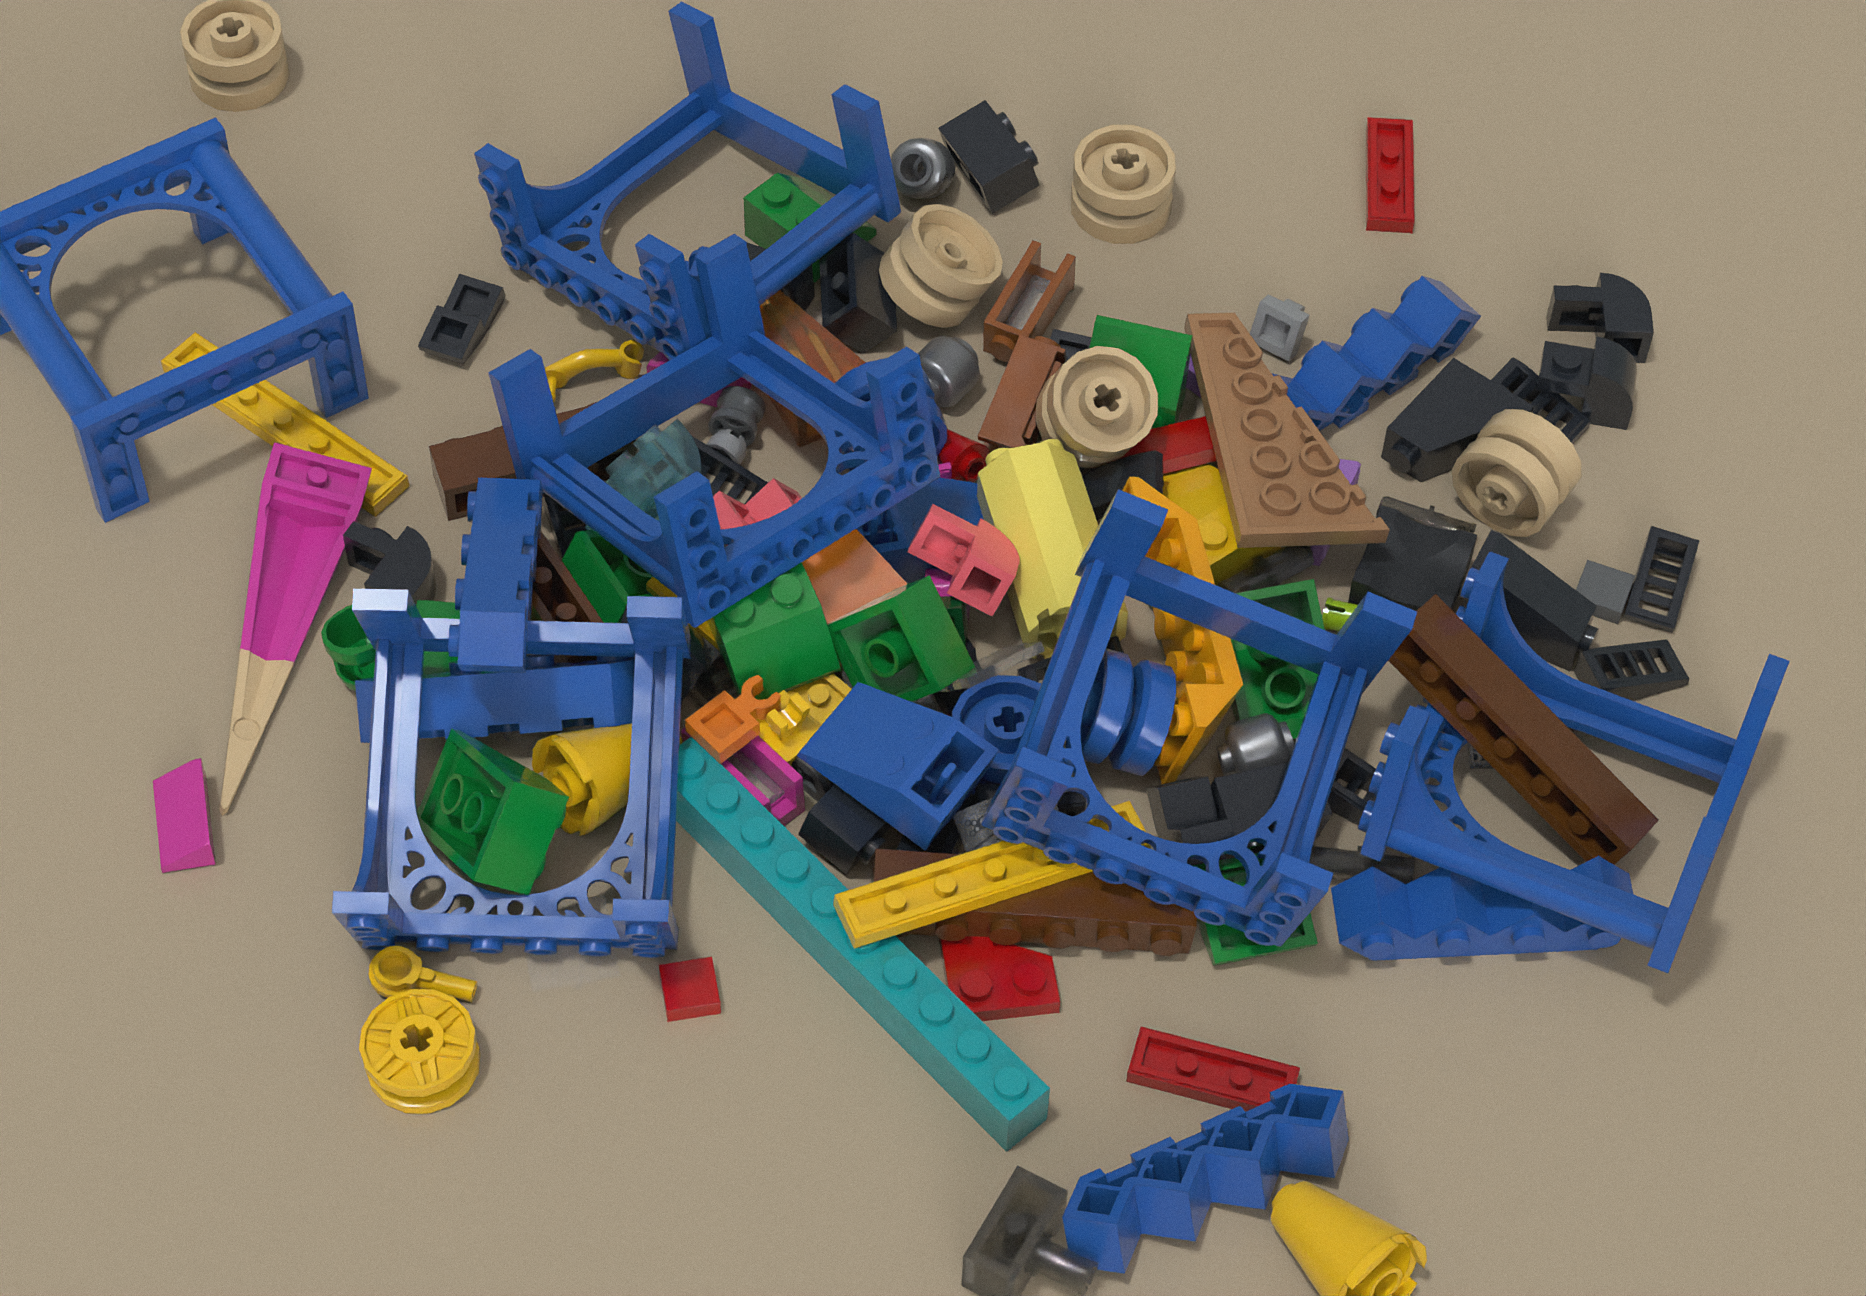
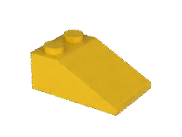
M1206 463L1163 474V495L1197 519L1216 586L1226 589L1280 556L1281 547H1237L1219 469Z

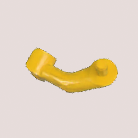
M628 340L622 343L619 349H585L572 353L545 367L553 403L556 399V389L562 388L570 378L587 369L615 367L617 373L627 379L636 378L642 367L639 361L643 358V346L636 340Z

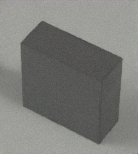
M1587 560L1576 590L1597 605L1594 617L1618 624L1636 575Z

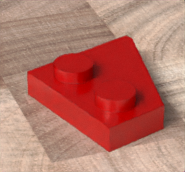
M966 936L958 941H946L939 938L946 986L982 1021L1060 1013V998L1052 956L1014 944H997L991 941L989 937Z

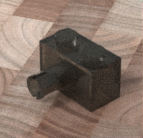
M1017 1165L963 1255L961 1286L980 1296H1021L1031 1277H1035L1040 1273L1083 1296L1088 1290L1086 1283L1091 1285L1099 1263L1094 1260L1091 1261L1054 1242L1055 1236L1063 1224L1062 1216L1066 1209L1068 1190Z

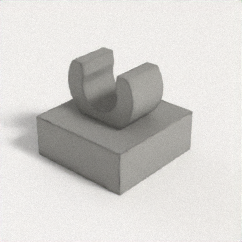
M1268 294L1259 303L1250 335L1259 347L1290 361L1298 353L1310 315L1304 312V306L1290 299H1286L1283 302Z

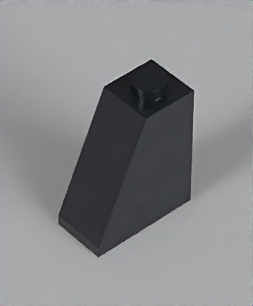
M1453 358L1387 427L1381 458L1389 462L1397 471L1406 473L1419 482H1424L1451 471L1458 457L1470 443L1476 441L1480 431L1493 415L1505 409H1518L1533 413L1534 406Z
M1491 530L1472 567L1480 570L1489 551L1509 558L1504 573L1503 590L1507 610L1513 624L1525 642L1543 660L1571 671L1579 653L1592 649L1599 628L1591 626L1597 605L1501 533ZM1464 598L1463 607L1466 608L1469 599Z

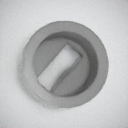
M730 428L719 430L710 438L706 445L740 465L747 453L745 438L742 435L739 438L732 435L733 430Z

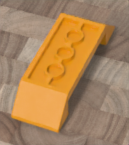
M1129 477L1122 491L1168 509L1162 528L1145 557L1215 585L1197 519L1141 478ZM1152 606L1155 616L1154 631L1157 639L1161 640L1166 656L1165 665L1172 667L1176 675L1177 699L1174 704L1167 737L1154 763V766H1157L1161 784L1177 781L1208 745L1242 688L1243 681L1230 638Z

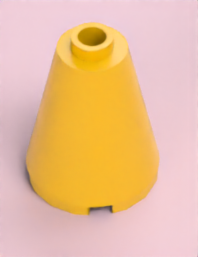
M632 723L551 734L537 741L532 754L533 771L536 773L543 772L545 778L569 796L566 803L565 818L560 826L565 832L573 834L580 831L579 836L591 833L627 805Z
M1308 1181L1288 1184L1276 1194L1271 1206V1223L1320 1296H1410L1417 1282L1410 1276L1416 1263L1424 1268L1427 1261L1426 1247L1414 1235Z

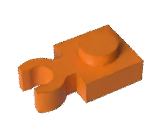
M760 675L753 676L743 684L741 695L736 699L724 690L685 719L686 732L721 764L760 734V724L756 719L765 720L767 714L773 709L779 712L781 709V695L775 692L765 700L754 698L763 691V678Z

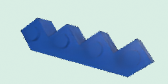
M1421 276L1419 280L1411 283L1405 289L1401 296V304L1394 313L1372 308L1354 323L1351 330L1352 335L1344 346L1322 340L1319 345L1314 346L1305 354L1301 362L1302 367L1294 378L1281 375L1280 377L1288 387L1287 396L1296 408L1302 406L1319 431L1332 423L1340 429L1368 410V400L1382 390L1388 395L1393 394L1418 377L1419 370L1417 368L1419 365L1430 358L1439 363L1453 354L1480 319L1481 315L1443 282Z
M478 477L477 491H469L467 520L472 522L471 534H463L461 546V564L466 566L465 578L456 579L455 610H460L459 625L450 624L448 642L449 657H458L457 665L461 671L526 673L528 621H531L533 582H536L538 538L541 539L543 498L541 480Z
M534 654L526 656V673L461 671L457 665L458 661L449 662L448 672L423 674L419 739L445 737V740H447L451 728L460 730L474 738L487 737L489 734L498 732L520 731V734L562 731L563 728L592 724L594 728L632 723L635 657L597 656V660L578 663L554 662V655ZM374 678L355 680L361 743H370Z
M1600 856L1571 869V871L1633 894L1629 873ZM1371 867L1331 888L1339 944L1372 961L1597 950L1614 946L1622 938L1441 867L1407 884L1400 882L1375 867Z
M1287 1084L1269 1092V1102L1246 1112L1241 1106L1233 1108L1200 1123L1201 1132L1177 1143L1170 1136L1130 1154V1164L1107 1174L1099 1168L1081 1176L1062 1216L1071 1266L1125 1274L1141 1234L1196 1242L1211 1202L1266 1210L1280 1171L1335 1178L1349 1141L1343 1091Z

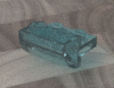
M678 418L663 431L655 424L633 443L639 450L634 457L626 450L605 469L611 476L605 483L654 519L658 516L654 496L694 472H701V458L698 447L689 431ZM587 525L585 526V528H586L587 530H592V529H591L590 527H588Z

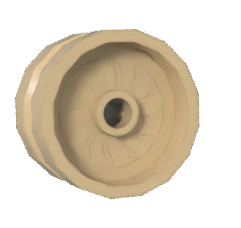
M208 0L197 5L185 17L180 30L182 46L192 91L201 102L217 110L240 112L257 109L273 101L285 89L290 73L279 15L268 3L262 0Z
M1109 125L1094 130L1082 139L1074 153L1073 181L1071 186V214L1079 227L1092 237L1112 244H1134L1150 239L1161 231L1171 215L1172 189L1176 173L1175 154L1167 141L1152 130L1135 125Z
M933 204L923 206L911 217L902 229L901 236L890 245L881 257L879 274L882 285L891 299L908 315L927 325L947 328L958 326L968 317L979 303L980 297L990 289L1001 275L1003 260L994 239L974 218L956 208Z
M1103 346L1085 349L1072 356L1045 382L1036 402V423L1042 440H1060L1064 450L1075 455L1078 467L1094 469L1120 459L1149 434L1158 413V392L1149 371L1136 357L1119 348Z
M1505 409L1493 415L1480 431L1476 441L1468 445L1452 468L1453 486L1467 509L1490 528L1509 536L1528 537L1540 532L1552 517L1558 505L1565 501L1582 476L1581 460L1573 444L1562 431L1543 417L1518 409Z

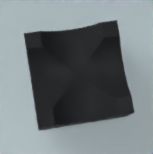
M1381 505L1377 518L1381 517L1390 529L1386 543L1367 544L1352 579L1348 603L1358 605L1366 593L1371 592L1417 611L1436 594L1453 611L1473 556L1477 534L1464 530H1443L1429 527L1406 517L1396 509Z

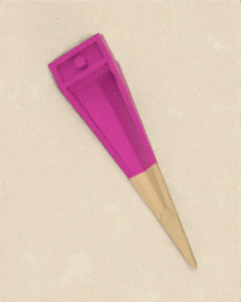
M275 442L273 444L262 481L219 808L222 816L230 808L345 552L343 534L353 521L358 522L372 470L370 467Z

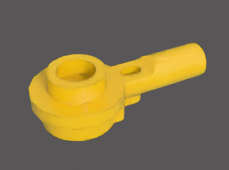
M402 946L384 948L373 957L369 964L368 976L371 986L379 995L386 998L410 989H434L454 998L472 1002L476 993L477 981L425 968L422 965L421 957H418L413 951Z

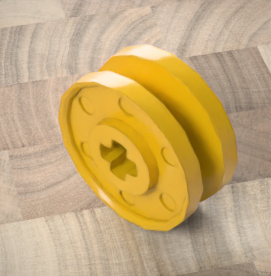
M410 989L390 996L371 1011L361 1028L359 1051L372 1091L387 1106L404 1113L429 1114L452 1106L468 1093L479 1074L481 1053L469 1012L454 997L434 989Z

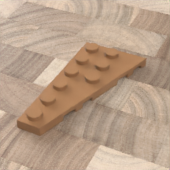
M1235 312L1187 314L1184 329L1186 334L1193 335L1191 358L1237 547L1386 543L1390 529L1381 517L1374 518L1365 505L1367 497L1358 484L1351 485L1339 469L1340 459L1302 406L1298 408L1294 406L1287 396V385L1280 375L1273 376L1262 361V350Z

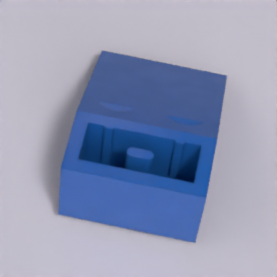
M939 477L856 529L906 583H912L924 578L926 569L937 568L907 552L931 505L934 504L976 526L980 518L984 520L977 499V483Z
M858 682L799 751L797 756L926 851L982 781L999 749L954 717Z

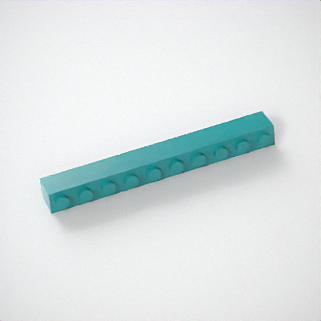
M690 737L680 744L676 821L1006 1152L1046 1121L1050 1087L896 936L854 949L833 905L834 895L848 889L696 740Z

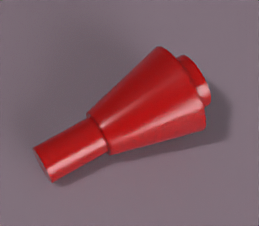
M947 429V442L938 457L942 464L950 462L952 467L951 479L975 482L978 480V472L987 466L985 459L990 452L987 446Z

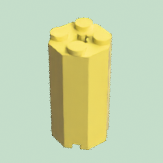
M1048 439L1037 444L1015 448H998L993 450L986 456L985 462L987 466L978 472L977 499L984 520L1000 530L1013 543L1019 554L1020 562L1016 577L1010 585L1007 594L1026 654L1034 659L1037 658V653L1043 655L1044 659L1052 657L1081 577L1075 575V572L1086 547L1098 527L1075 455L1065 451L1062 442L1057 439ZM1124 600L1110 636H1118L1120 641L1126 637L1128 611Z

